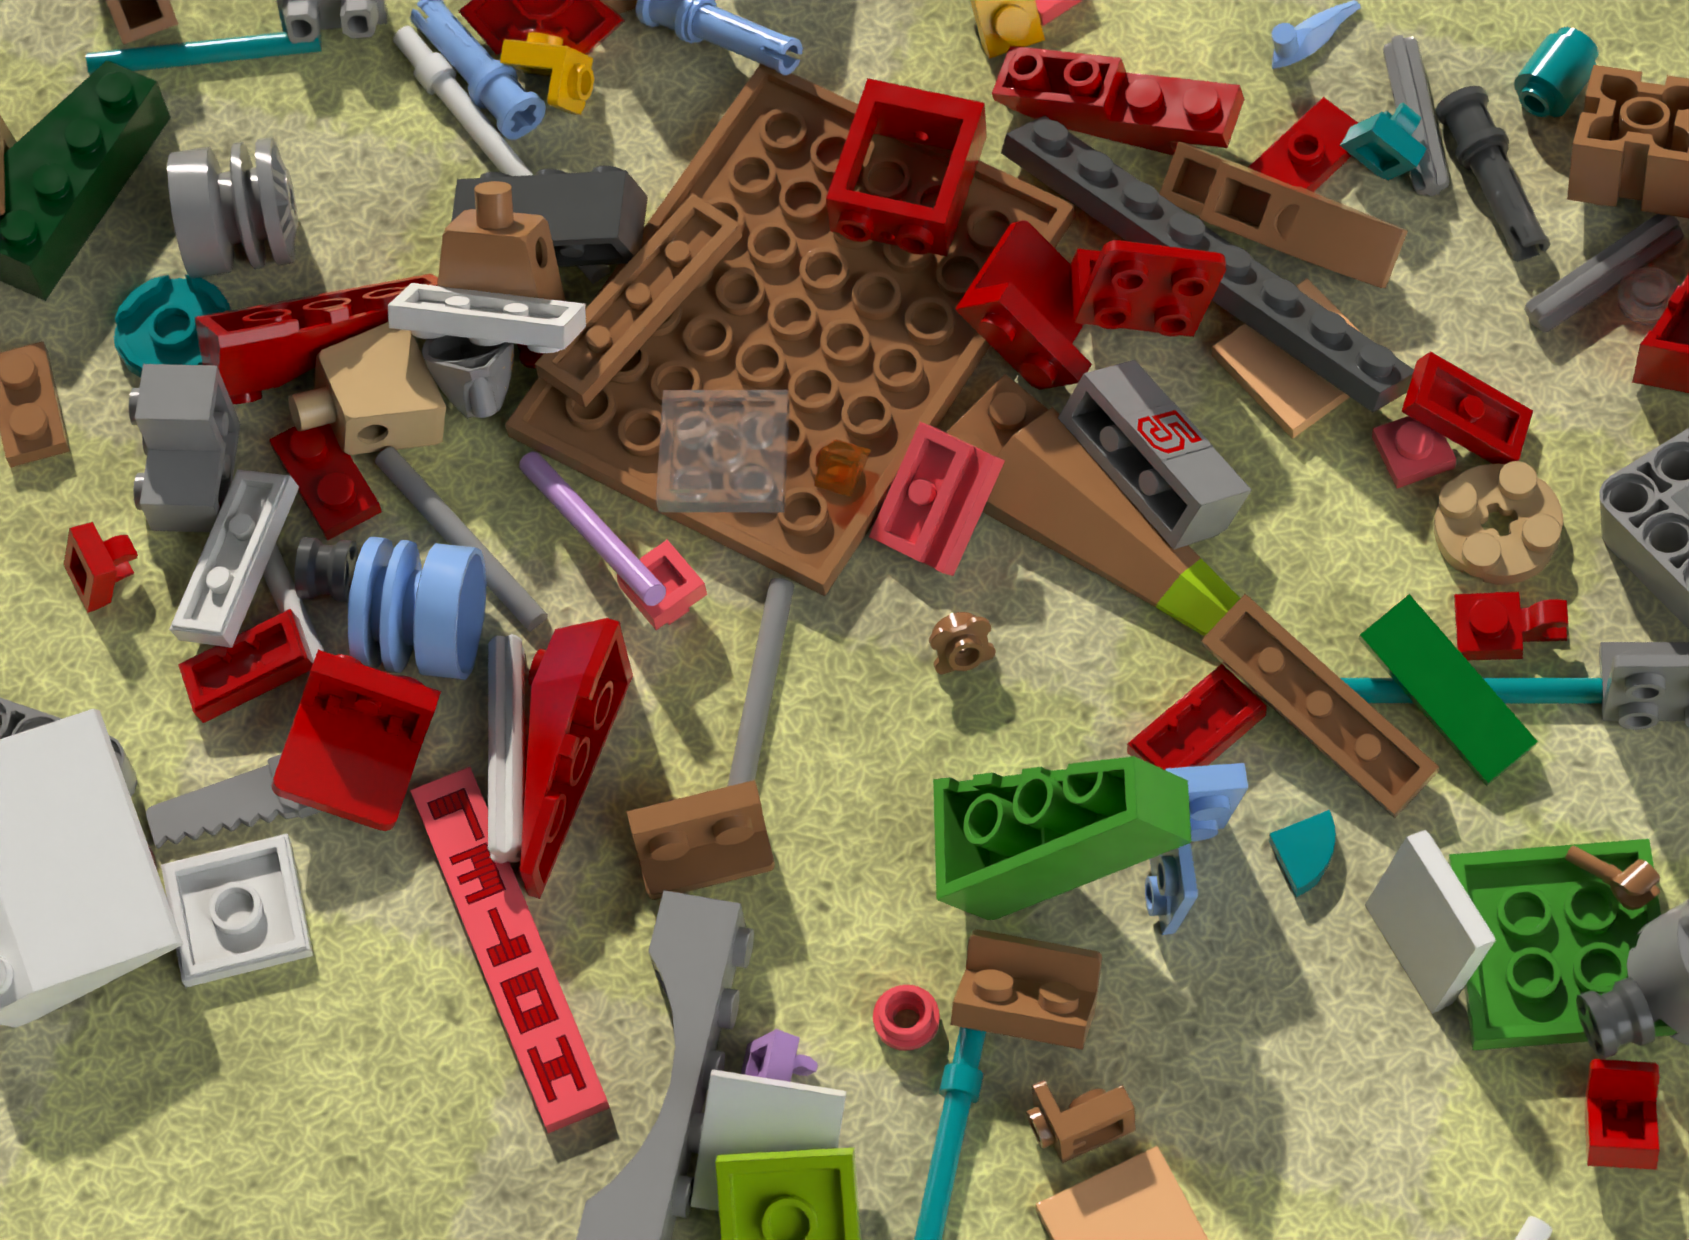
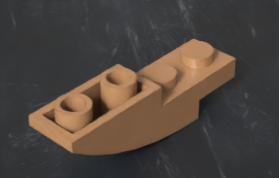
M1178 142L1159 193L1180 209L1200 216V220L1293 257L1384 289L1387 287L1408 232L1398 226L1305 188L1289 185L1184 142Z

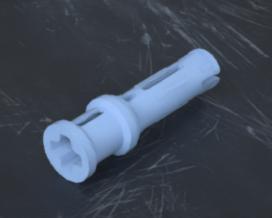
M420 0L417 5L426 13L428 18L425 19L418 10L413 9L410 15L411 23L421 30L466 80L469 96L474 104L479 108L489 110L497 119L499 132L507 139H519L535 129L545 116L546 105L544 100L535 92H527L517 81V71L512 66L502 64L500 60H494L445 6L443 0Z
M637 0L636 15L640 23L650 27L662 25L675 31L679 39L690 44L706 40L775 69L776 72L783 75L791 74L799 65V59L785 54L787 50L796 54H802L803 48L799 39L785 36L720 9L714 0Z

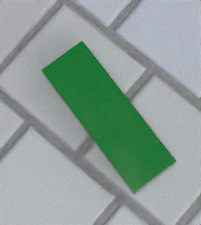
M1410 594L1359 635L1361 643L1486 786L1537 745L1538 741Z

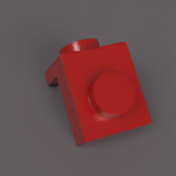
M1593 1059L1590 1062L1585 1099L1587 1166L1657 1170L1660 1151L1656 1103L1660 1072L1657 1063Z

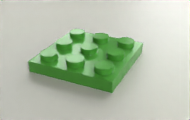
M1650 839L1574 844V846L1598 859L1616 866L1622 872L1639 859L1646 861L1654 868ZM1573 845L1449 854L1448 864L1496 940L1464 987L1472 1050L1588 1042L1577 1011V995L1588 991L1603 994L1612 991L1615 982L1628 978L1627 960L1629 950L1637 946L1640 934H1636L1640 929L1661 916L1659 896L1657 895L1645 906L1637 910H1629L1623 907L1611 891L1610 885L1565 859L1568 850ZM1662 1019L1654 1022L1655 1036H1669L1677 1033Z

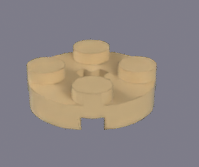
M1520 461L1509 462L1505 465H1481L1459 474L1441 489L1434 519L1435 540L1445 560L1461 573L1465 571L1473 577L1482 578L1483 582L1495 585L1522 582L1540 573L1556 552L1563 527L1562 508L1556 494L1545 481L1537 477L1533 467ZM1499 512L1502 516L1513 518L1514 521L1509 524L1508 535L1499 536L1495 528L1484 530L1481 525L1488 521L1489 513Z

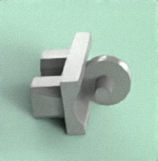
M276 0L282 31L288 33L289 40L292 43L313 42L320 35L321 29L342 28L343 34L348 35L351 39L372 37L376 25L387 24L385 0Z

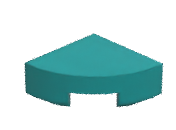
M1330 810L1269 834V843L1296 897L1306 893L1318 884L1332 860L1336 832Z

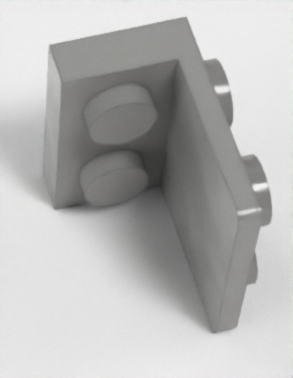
M1689 642L1600 643V678H1602L1603 682L1602 721H1619L1620 726L1631 730L1648 729L1655 726L1659 721H1685V725L1689 727Z

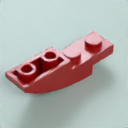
M1009 46L991 93L994 101L1033 119H1038L1045 115L1049 119L1061 123L1068 130L1173 156L1178 142L1228 148L1245 100L1241 87L1237 84L1126 72L1120 57Z

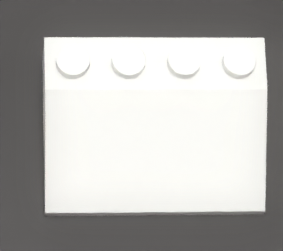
M96 709L87 710L0 739V1025L16 1028L32 1022L183 945L101 712Z

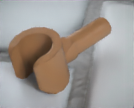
M1574 845L1571 846L1566 854L1565 859L1597 876L1602 879V882L1610 885L1611 891L1619 903L1629 910L1642 908L1660 893V889L1656 886L1660 881L1658 872L1642 859L1637 860L1622 872L1616 866L1608 864Z

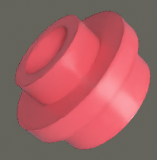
M915 985L895 986L884 992L877 1000L873 1010L874 1028L878 1037L891 1048L903 1051L921 1048L929 1043L938 1031L940 1014L937 1002L929 992ZM906 1009L915 1011L919 1016V1020L913 1027L901 1028L894 1022L895 1016L900 1011Z

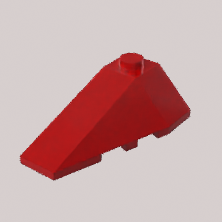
M431 273L195 317L202 363L203 365L218 366L232 404H244L263 398L262 390L280 387L316 367V356L321 350L389 322L388 304L411 283L437 286L438 277Z
M610 618L555 629L547 649H539L536 652L529 670L528 682L532 687L520 874L528 896L538 899L541 898L633 677L620 622Z

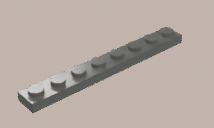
M1044 115L1006 133L1001 154L1126 241L1223 254L1226 259V272L1212 301L1371 412L1377 411L1407 393L1414 369L1395 357L1391 350L1376 344L1347 324L1343 317L1328 311L1299 291L1295 284L1280 278L1254 260L1247 251L1232 245L1206 227L1196 216L1184 212L1161 196L1154 187L1139 181L1113 163L1109 156L1094 150L1068 132L1061 123L1051 120Z

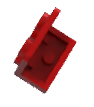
M1026 220L1011 223L955 310L1032 387L1042 390L1078 384L1083 374L1088 372L1092 363L1072 344L1084 324L1074 323L1071 264L1031 223Z
M1112 240L1105 243L1101 251L1077 248L1071 262L1074 323L1098 325L1105 329L1123 328L1156 332L1170 337L1180 335L1194 337L1226 272L1225 256L1218 252Z
M318 650L272 780L271 787L273 792L279 797L380 831L391 830L398 819L441 691L424 686L422 682L410 676H395L365 666L354 657L343 654L333 655Z

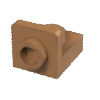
M1045 1080L1031 1085L1034 1108L1026 1111L1029 1125L1040 1147L1044 1149L1053 1145L1062 1163L1136 1131L1135 1108L1123 1085L1108 1092L1104 1089L1088 1091L1074 1099L1070 1103L1069 1109L1060 1112Z

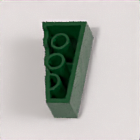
M107 60L4 153L5 212L0 216L1 282L44 301L47 300L171 119L157 81Z

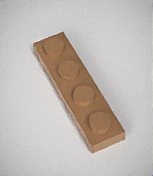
M692 193L586 308V327L565 350L544 353L537 360L535 367L538 376L586 408L742 238L740 224Z
M1244 594L1201 640L1202 645L1392 817L1396 818L1439 772V766L1248 595Z

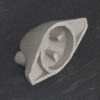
M450 335L426 340L422 349L426 366L435 383L465 418L489 417L501 410L513 369L514 343L503 342L494 346H479L471 343L469 338Z

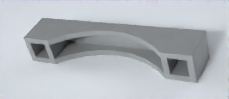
M663 890L648 951L655 975L670 1002L673 1013L675 1052L670 1085L659 1117L640 1150L613 1181L586 1201L576 1240H671L676 1217L687 1218L690 1213L695 1178L686 1175L692 1153H699L704 1120L702 1109L709 1086L710 1074L712 1069L724 1071L725 1053L717 1050L722 1028L732 1030L739 1008L740 993L739 990L731 989L736 967L747 968L753 950L754 930L746 928L741 903Z

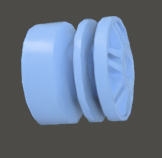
M369 537L363 544L358 556L349 592L348 643L350 656L356 658L365 666L377 669L383 662L386 671L401 673L407 666L414 647L415 661L421 675L466 680L472 673L475 665L486 609L487 580L482 550L476 547L435 543L429 550L422 568L420 553L415 542L400 540L393 547L392 541L387 538Z

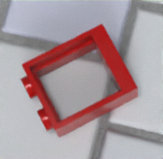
M867 78L826 196L830 231L840 233L843 237L856 242L872 240L899 246L902 250L916 255L932 253L947 257L987 137L985 103ZM873 134L953 150L934 208L854 191Z

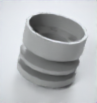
M273 137L257 140L255 146V168H253L244 142H237L232 145L229 172L221 171L218 159L211 147L177 151L169 154L167 172L172 217L181 258L186 272L191 279L231 273L234 263V245L241 243L254 269L263 268L266 264L264 240L269 241L273 258L278 266L294 263L296 229L298 228L296 199L290 173L282 161L277 143Z

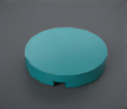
M185 274L186 279H170V276L166 275L153 278L135 288L119 306L115 317V348L128 370L141 378L143 364L203 365L195 317L232 310L229 302L217 286L201 277L191 279L189 275Z

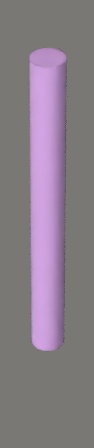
M529 452L523 456L519 467L529 480L646 605L654 606L660 603L666 595L665 586L538 452Z

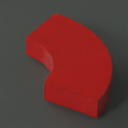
M471 0L458 10L496 55L502 54L504 39L527 42L529 32L560 37L563 39L562 46H568L588 55L625 22L603 0Z

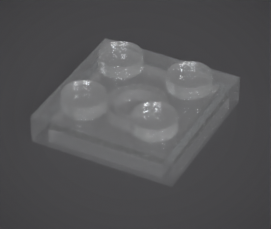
M663 390L656 492L658 512L784 513L790 409L788 390Z

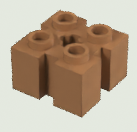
M1593 65L1585 95L1584 112L1580 114L1572 146L1567 200L1616 207L1618 199L1622 197L1641 200V211L1689 218V78L1667 75L1665 85L1641 82V71Z

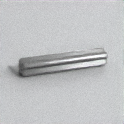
M1402 35L1392 37V42L1384 45L1383 48L1395 108L1397 109L1399 104L1404 102L1421 116V121L1411 136L1427 148L1418 166L1410 170L1413 189L1418 195L1429 194V196L1440 194L1441 190L1449 186V176L1418 41L1414 37L1404 38Z
M1657 213L1529 300L1524 310L1529 317L1530 323L1542 332L1551 331L1680 243L1684 234L1679 226L1680 222L1675 216Z

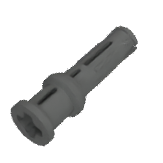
M1481 86L1464 87L1443 98L1435 109L1439 122L1443 125H1448L1458 146L1455 151L1456 158L1460 165L1468 170H1472L1511 250L1514 261L1519 262L1539 255L1535 244L1539 245L1541 251L1546 252L1550 246V241L1540 226L1506 155L1509 149V138L1505 130L1496 127L1487 109L1489 103L1488 95Z

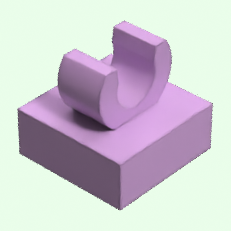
M775 1029L747 1044L741 1074L790 1082L792 1073L809 1076L817 1072L818 1064L809 1056L796 1055L800 1037Z

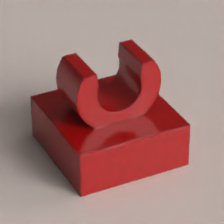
M93 522L69 528L63 563L87 613L98 610L112 602L115 583L134 574L128 561L137 559L138 556L128 535L114 536L103 542Z

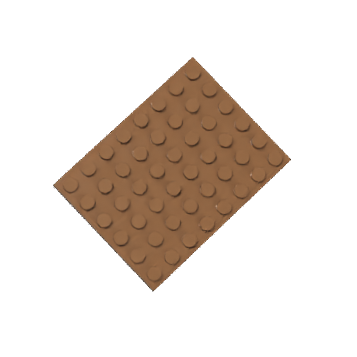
M760 64L644 227L642 247L692 193L738 222L741 227L742 238L586 408L538 377L505 426L508 436L826 596L877 519L919 423L923 422L937 428L991 346L955 310L962 297L1011 223L1021 220L1028 221L1056 248L1075 219V205L979 161L947 257L932 253L916 255L902 250L899 246L872 240L856 242L843 237L840 233L831 232L826 196L858 104L793 73L783 75L776 72L775 69ZM873 134L854 191L934 208L953 150ZM626 264L617 265V267L612 272V274L605 282L603 287L600 289L598 294L595 296V298L626 266Z

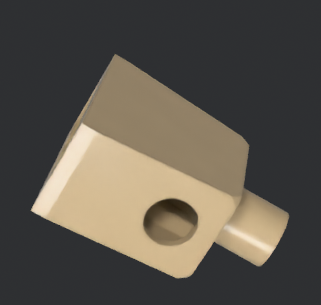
M389 322L321 350L316 356L315 389L289 395L288 398L291 417L298 431L330 424L341 451L349 455L380 452L387 447H394L397 450L431 446L443 441L446 405L426 366L411 331L389 328Z

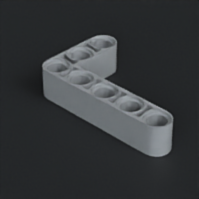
M1689 428L1611 475L1603 482L1599 493L1601 533L1606 546L1689 629Z

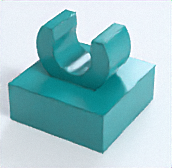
M1404 102L1399 104L1393 115L1388 111H1381L1351 126L1340 144L1343 149L1375 175L1388 181L1416 168L1427 150L1425 146L1411 136L1419 125L1421 116Z

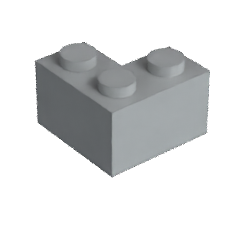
M143 364L140 388H132L129 396L130 422L132 425H138L142 434L143 451L147 455L145 473H137L134 481L135 507L137 510L143 511L152 531L211 532L233 480L241 425L218 366Z

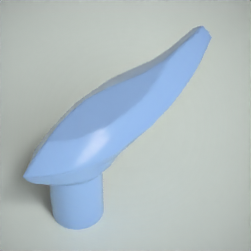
M1353 0L1334 6L1309 17L1295 27L1289 23L1276 25L1272 30L1274 44L1272 69L1289 66L1315 53L1329 41L1345 19L1362 8L1360 4Z

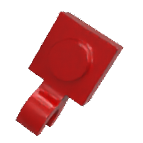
M1519 591L1454 594L1457 649L1467 660L1523 659V642L1567 641L1566 627L1569 624L1567 600L1548 599L1520 609Z

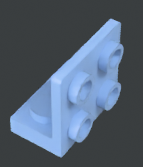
M1245 763L1165 769L1188 780L1191 841L1210 839L1218 834V829H1224L1248 790ZM1190 843L1149 859L1152 876H1147L1145 880L1146 907L1150 916H1159L1162 935L1176 933L1198 897Z

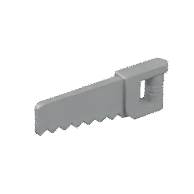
M280 754L269 758V765L153 805L147 809L146 817L154 844L159 849L167 840L173 844H179L185 836L192 840H197L204 831L214 836L223 827L229 831H234L241 823L252 827L260 818L270 823L278 814L285 819L305 818L322 811L279 797L273 792L271 784L282 755Z

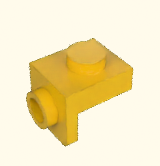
M970 0L981 44L989 58L1007 53L1009 46L1026 47L1045 40L1035 0Z
M529 32L527 42L504 39L500 63L510 65L523 73L551 77L547 97L548 105L569 114H582L586 100L591 96L594 87L592 57L568 46H562V38L549 34Z

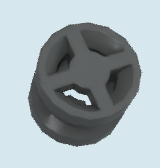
M303 537L297 550L295 562V589L297 597L299 599L314 600L319 594L331 595L337 602L348 603L354 570L359 556L356 541L340 540L335 545H324L318 538Z
M1631 977L1615 982L1612 991L1603 994L1588 991L1577 995V1011L1584 1034L1599 1059L1616 1055L1621 1045L1632 1042L1642 1046L1655 1040V1026L1648 1003L1640 987Z

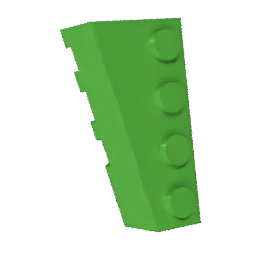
M1135 756L1068 764L1067 769L1052 771L1043 767L1022 769V774L1000 776L992 772L973 775V780L958 781L951 777L933 779L936 900L985 920L999 919L1191 843L1188 780Z

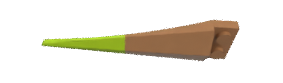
M1004 374L946 432L1005 460L982 512L1107 579L1205 637L1239 601L1240 597L1189 545L1173 549L1058 419L1060 414L1053 407L1047 409L1009 376Z

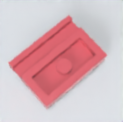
M920 422L869 537L919 562L925 563L941 573L954 576L1005 460L991 455L938 428Z

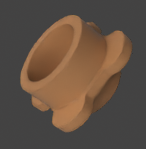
M957 612L944 617L935 625L929 637V643L931 648L937 651L938 657L934 661L937 673L942 675L955 670L967 671L977 667L981 662L993 659L996 650L994 645L988 642L987 635L991 631V625L986 618L976 617L967 612Z

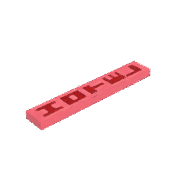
M471 767L410 790L547 1133L609 1109V1103L511 864L508 861L502 864L496 863L490 857V851L488 850V808Z

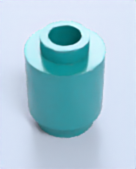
M1562 27L1556 33L1547 35L1514 80L1515 91L1524 109L1538 117H1547L1548 115L1560 117L1564 115L1589 81L1593 65H1596L1595 61L1598 58L1599 52L1593 40L1585 33L1571 27Z

